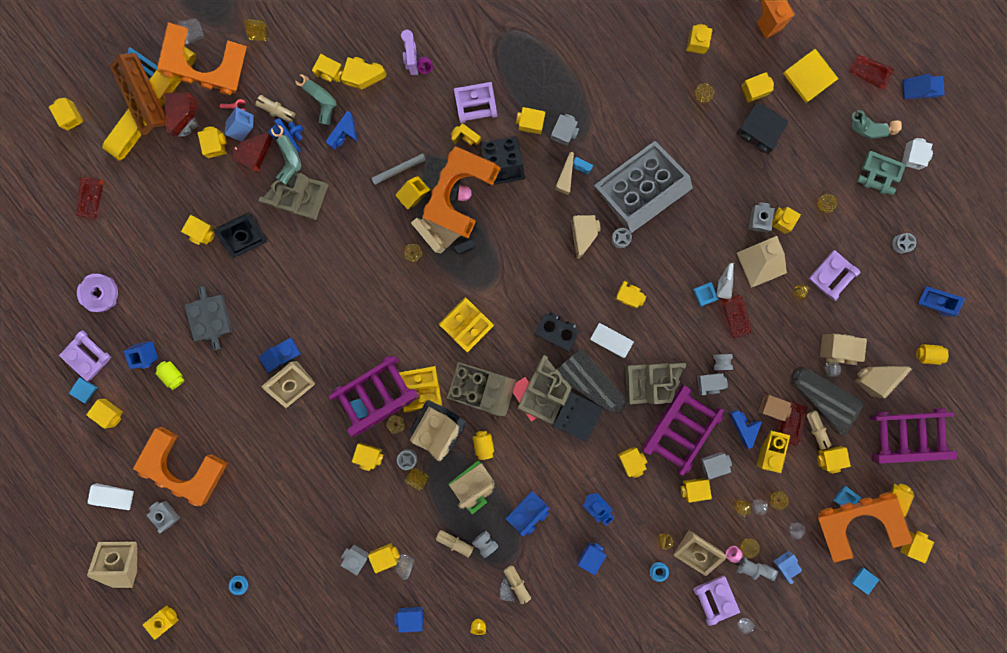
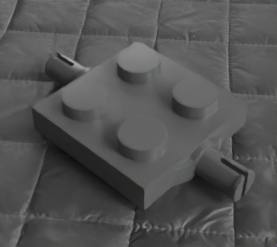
M205 286L197 287L200 299L193 303L185 304L194 342L204 339L211 340L213 351L221 349L218 338L223 334L232 332L223 295L207 297Z

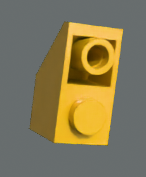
M348 57L341 80L345 85L362 90L384 79L386 72L380 64L372 63L371 65L365 63V60L354 57L352 59Z
M770 430L760 449L757 467L781 473L790 435Z

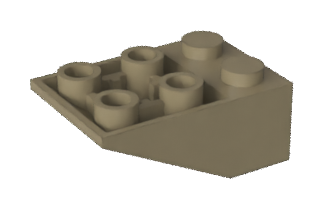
M458 362L447 399L506 417L516 379Z

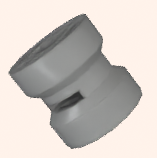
M411 449L403 450L397 457L398 466L403 470L413 468L418 460L416 452Z
M484 531L472 542L475 548H479L483 558L489 556L499 546L490 539V534L487 531Z

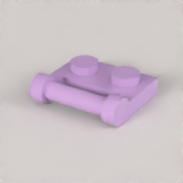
M404 30L401 33L406 52H403V61L411 75H418L417 50L413 34L410 30Z
M492 82L454 88L460 123H466V120L492 116V118L497 117ZM483 104L490 105V109L464 113L463 110L466 107Z
M833 250L808 280L827 297L836 301L841 291L861 272L836 250ZM843 269L848 271L833 290L828 287Z
M82 330L59 356L84 380L90 381L111 359V356L107 352L104 353L87 337L88 334ZM81 343L99 358L97 362L79 346Z
M724 575L693 588L706 614L708 626L715 625L721 620L740 613ZM707 590H710L719 612L717 614H713L705 594Z

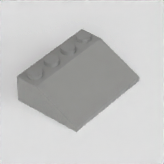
M656 141L594 185L621 223L631 233L693 188L690 176Z

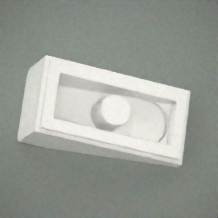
M733 263L727 266L718 281L717 297L731 299Z
M601 323L598 324L590 338L593 342L622 358L626 357L634 341Z
M96 483L91 485L88 504L130 510L134 491Z

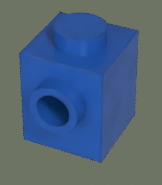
M153 341L138 343L124 350L129 369L148 368L152 366V362L158 359Z
M588 542L577 561L578 566L596 575L607 556L605 551H603L604 547L596 542L594 544Z
M423 607L399 608L398 614H395V626H398L399 633L423 630Z

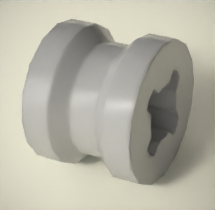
M618 228L611 237L613 245L617 248L626 247L632 239L631 232L626 228Z
M910 233L897 235L892 240L893 250L900 254L910 252L916 247V239Z
M733 354L713 355L715 360L714 370H733V365L731 364Z

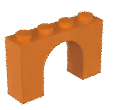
M760 0L762 15L757 24L765 39L781 31L794 17L795 14L787 0Z
M168 22L157 72H161L160 75L167 78H173V76L181 78L180 81L184 83H199L200 87L212 90V87L219 89V92L222 94H235L247 46L227 41L221 65L212 72H198L187 64L183 55L188 28Z
M455 146L448 155V162L440 173V180L437 186L432 190V197L424 208L423 218L469 238L476 220L457 212L452 207L450 202L451 189L458 180L464 177H474L493 186L500 167L495 163Z
M163 427L155 428L133 469L138 472L137 474L140 477L154 480L155 485L172 490L171 493L173 495L185 497L194 506L206 504L228 463L213 454L207 455L196 475L191 480H179L169 472L167 467L168 454L178 435Z
M883 493L879 495V498L872 499L868 497L861 499L860 503L853 505L852 503H845L840 505L841 508L834 510L826 508L821 510V513H818V519L834 563L853 558V552L846 535V528L852 519L860 515H871L878 518L885 525L893 548L913 543L896 493Z

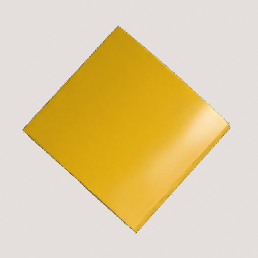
M816 49L783 73L805 103L838 80V77Z
M466 297L439 323L467 353L494 326Z
M435 366L399 372L407 388L417 390L421 396L403 408L405 413L421 410L427 400L442 406Z

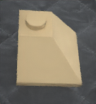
M573 216L571 220L576 259L581 258L600 231L599 220L595 219V216Z
M777 236L736 253L751 288L787 273L785 254Z
M905 366L867 367L858 372V378L855 382L871 397L886 398L912 369Z
M98 542L87 576L112 588H132L137 574V542Z

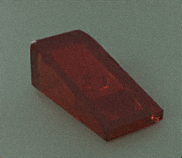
M858 54L849 72L885 90L893 75L894 68Z
M91 177L79 179L77 216L96 219L104 180Z
M735 295L731 299L721 300L733 338L752 333L743 297Z
M790 402L791 414L789 418L782 421L779 433L790 435L788 444L798 445L802 437L807 407Z

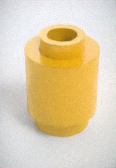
M922 344L916 351V358L919 359L920 363L941 365L948 360V349L940 345Z
M487 430L476 432L472 439L475 455L478 456V460L492 458L494 447L491 433H487Z

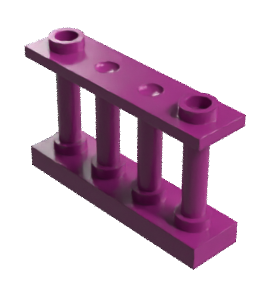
M396 356L384 358L381 361L382 364L346 386L335 388L332 391L333 393L329 395L331 400L336 401L339 399L352 422L351 427L347 429L350 436H358L421 397L417 390L407 388L395 367V364L400 362ZM387 369L401 391V397L396 400L394 398L391 399L378 374ZM372 379L385 402L384 407L379 410L374 408L362 387V384ZM354 389L368 411V417L363 420L357 417L346 397V394Z
M681 385L672 403L669 404L641 450L649 455L652 452H657L679 466L677 473L682 476L691 470L693 466L691 462L715 424L718 425L724 416L722 415L723 409L716 408L715 411H712L693 399L691 394H689L691 389L685 385ZM687 403L709 417L710 419L706 426L703 428L681 414L679 408L682 404ZM672 420H678L700 434L694 444L670 429L669 424ZM662 436L669 437L689 450L684 460L660 446L659 440Z
M935 408L934 412L889 415L887 411L876 412V415L870 416V420L879 421L881 450H879L878 454H872L873 462L897 463L957 459V451L949 450V447H947L945 417L954 416V412H947L946 408ZM936 417L938 447H936L937 450L930 451V448H927L926 418ZM906 419H917L919 448H917V451L911 452L908 449ZM887 420H898L900 449L896 453H891V450H889Z

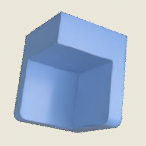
M236 107L226 120L225 135L242 142L253 129L254 115Z
M787 551L773 561L789 584L793 583L791 578L802 571L797 563V558L790 551Z

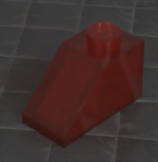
M189 92L164 94L167 133L173 137L178 136L195 117L197 101Z
M265 132L240 142L233 150L232 160L258 172L273 137Z

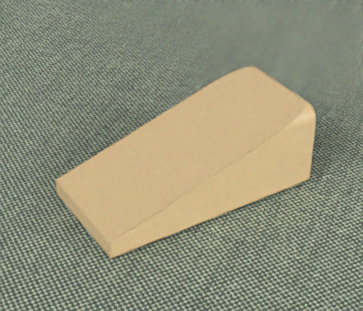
M573 152L569 153L555 187L557 191L569 195L571 187Z

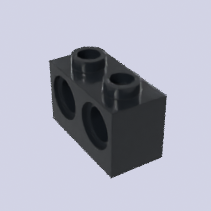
M551 312L549 315L545 313L535 335L569 352L579 333V330L576 329L577 325L569 321L565 324L559 321L560 317ZM545 322H553L555 328L552 332L545 331ZM563 330L571 332L570 340L565 341L561 338Z

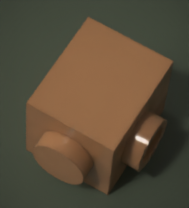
M764 394L758 412L785 421L786 418H789L792 408L790 407V402Z

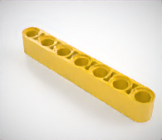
M184 46L183 55L185 61L191 67L197 56ZM156 70L149 81L162 107L181 82V78L175 76L167 78L161 76V72ZM129 108L102 146L106 152L117 160L125 158L141 136Z

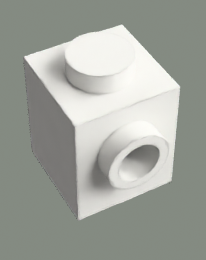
M915 138L906 143L902 163L906 164V167L919 170L927 167L933 155L931 150L932 144L927 143L925 139Z

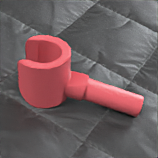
M240 99L232 104H220V108L235 109L236 107L238 108L239 104H246V102Z

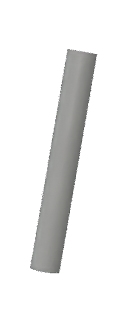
M420 154L372 177V181L376 185L426 161L423 154Z

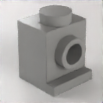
M762 202L753 206L748 230L765 233L772 231L771 226L775 208H770V204ZM761 213L766 214L765 219L761 218Z
M723 373L697 376L699 395H706V391H708V394L720 393V389L728 387L727 378L723 376Z
M157 501L149 508L150 512L146 515L157 527L159 533L166 531L181 518L167 501L161 503Z

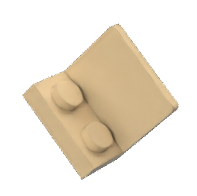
M416 218L411 222L436 253H442L461 236L425 218Z
M428 407L410 441L428 450L436 460L441 461L448 453L451 441L457 437L459 426L448 416Z
M480 463L449 486L460 501L459 507L461 509L464 507L468 509L477 503L478 497L482 495L485 498L493 492L494 480L484 465Z

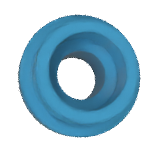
M656 562L650 567L649 573L654 581L662 582L668 578L669 569L664 563ZM662 569V573L657 575L656 570Z
M241 575L234 576L229 581V590L234 595H242L248 589V581ZM236 582H240L242 587L238 588Z

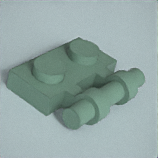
M869 151L861 169L868 172L867 177L859 175L857 182L863 184V187L877 189L879 193L894 195L896 188L890 186L891 182H900L906 164ZM875 175L884 178L883 183L875 181Z

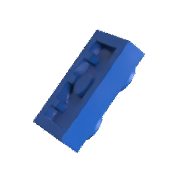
M531 491L506 517V520L522 537L525 534L530 535L536 528L534 525L538 520L543 521L548 516L549 506Z

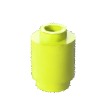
M164 361L156 367L157 371L155 374L167 388L170 387L174 390L184 382L183 375L171 361L167 363Z

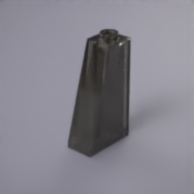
M582 348L556 368L560 372L561 377L572 388L609 412L619 413L626 407L624 403L627 400Z
M806 367L796 368L791 374L792 380L790 384L837 434L846 436L865 402Z

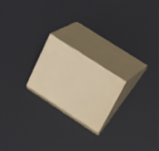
M292 361L262 385V388L287 408L313 387L315 382L298 361Z
M688 530L673 555L705 576L727 557L720 549Z

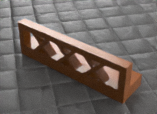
M137 53L119 54L110 65V69L141 135H147L154 127L165 126L168 120Z

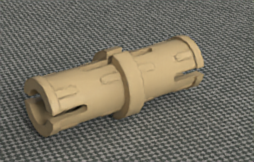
M263 95L258 97L264 104L256 101L257 107L270 112L271 116H277L288 123L293 121L286 115L294 118L295 112L282 107L278 102H272Z

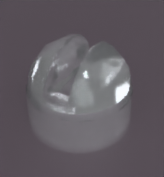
M826 363L825 373L827 377H836L841 373L842 369L838 363Z
M753 500L752 509L754 513L758 514L759 512L760 515H764L768 509V502Z
M792 523L789 528L790 536L795 540L798 538L802 539L806 528L803 524Z
M741 618L738 621V628L743 635L750 633L755 627V624L749 618Z

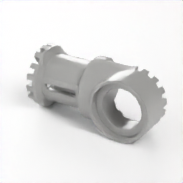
M744 556L740 559V565H737L736 570L737 573L751 576L753 580H756L759 575H763V577H768L772 581H775L779 572L766 564L750 562Z

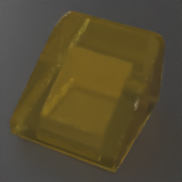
M244 20L248 39L267 40L268 27L263 20Z
M412 468L405 479V483L422 491L429 476L416 468Z

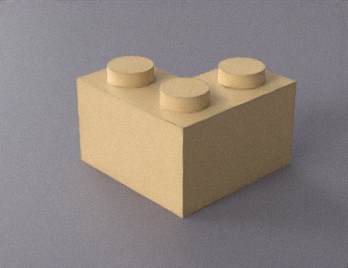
M824 334L822 335L820 357L826 358V362H845V364L857 365V362L865 361L867 339L848 335Z

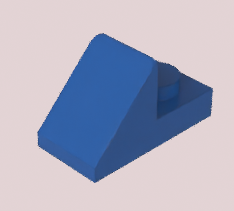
M930 74L902 80L904 99L942 97L945 95L943 76L931 77Z
M349 111L345 113L326 140L327 145L334 150L344 143L345 135L358 143L354 117Z
M926 286L919 305L938 311L942 316L957 317L965 298Z
M290 337L277 346L267 349L259 356V359L267 373H270L301 355V352Z
M739 410L729 412L728 414L744 447L752 448L761 426V421L756 420L746 425L747 419L743 412L740 413Z

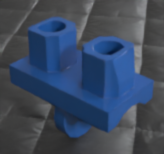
M278 118L275 120L276 125L271 129H273L275 134H280L281 129L278 126L280 125L283 128V136L287 135L297 153H299L301 149L293 137L300 141L302 139L300 133L303 131V127L301 125L295 126L293 122H290L288 124L290 130H288L284 122ZM269 129L268 131H269V133L271 134V136L273 137V139H274V140H277L278 137H275V136L272 134L271 129Z
M593 493L586 497L583 507L598 522L602 521L605 525H608L614 520L610 513L613 509L598 493Z

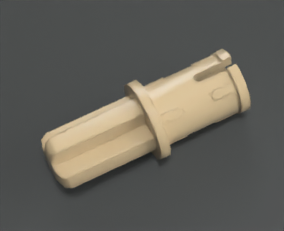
M809 412L806 416L812 428L811 433L815 435L819 448L826 449L823 441L827 448L830 447L832 444L825 431L827 428L823 426L818 412Z
M442 530L439 531L436 537L438 542L450 547L451 551L455 550L469 558L474 546Z
M514 566L504 569V573L511 584L510 589L514 590L520 604H524V600L528 602L531 596L524 586V580L520 579Z

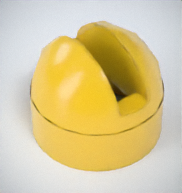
M475 619L471 624L470 632L475 635L485 634V622L481 619Z

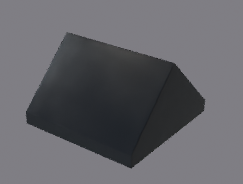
M249 212L213 229L232 258L267 242L255 215Z

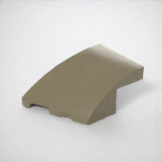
M294 172L286 185L280 180L275 181L270 186L271 189L264 197L261 196L258 201L302 217L316 220L328 184L309 179L302 173Z
M542 356L517 409L553 425L559 409L565 405L572 387L561 377L560 372L553 367L547 356Z
M686 363L625 366L627 404L672 403L675 390L680 383V375L682 370L686 368Z

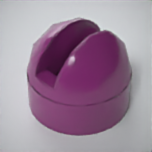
M420 57L417 61L418 71L423 74L431 72L433 69L432 61L428 57Z

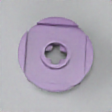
M91 274L86 276L85 280L79 284L77 298L79 303L87 308V310L104 312L116 305L118 289L112 278L102 274ZM97 288H99V290L102 291V294L99 298L93 295V292H96Z

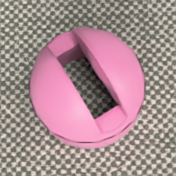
M459 185L458 201L469 200L472 194L471 189L467 186Z
M737 546L729 547L725 554L727 555L726 558L732 563H739V560L743 558V553Z

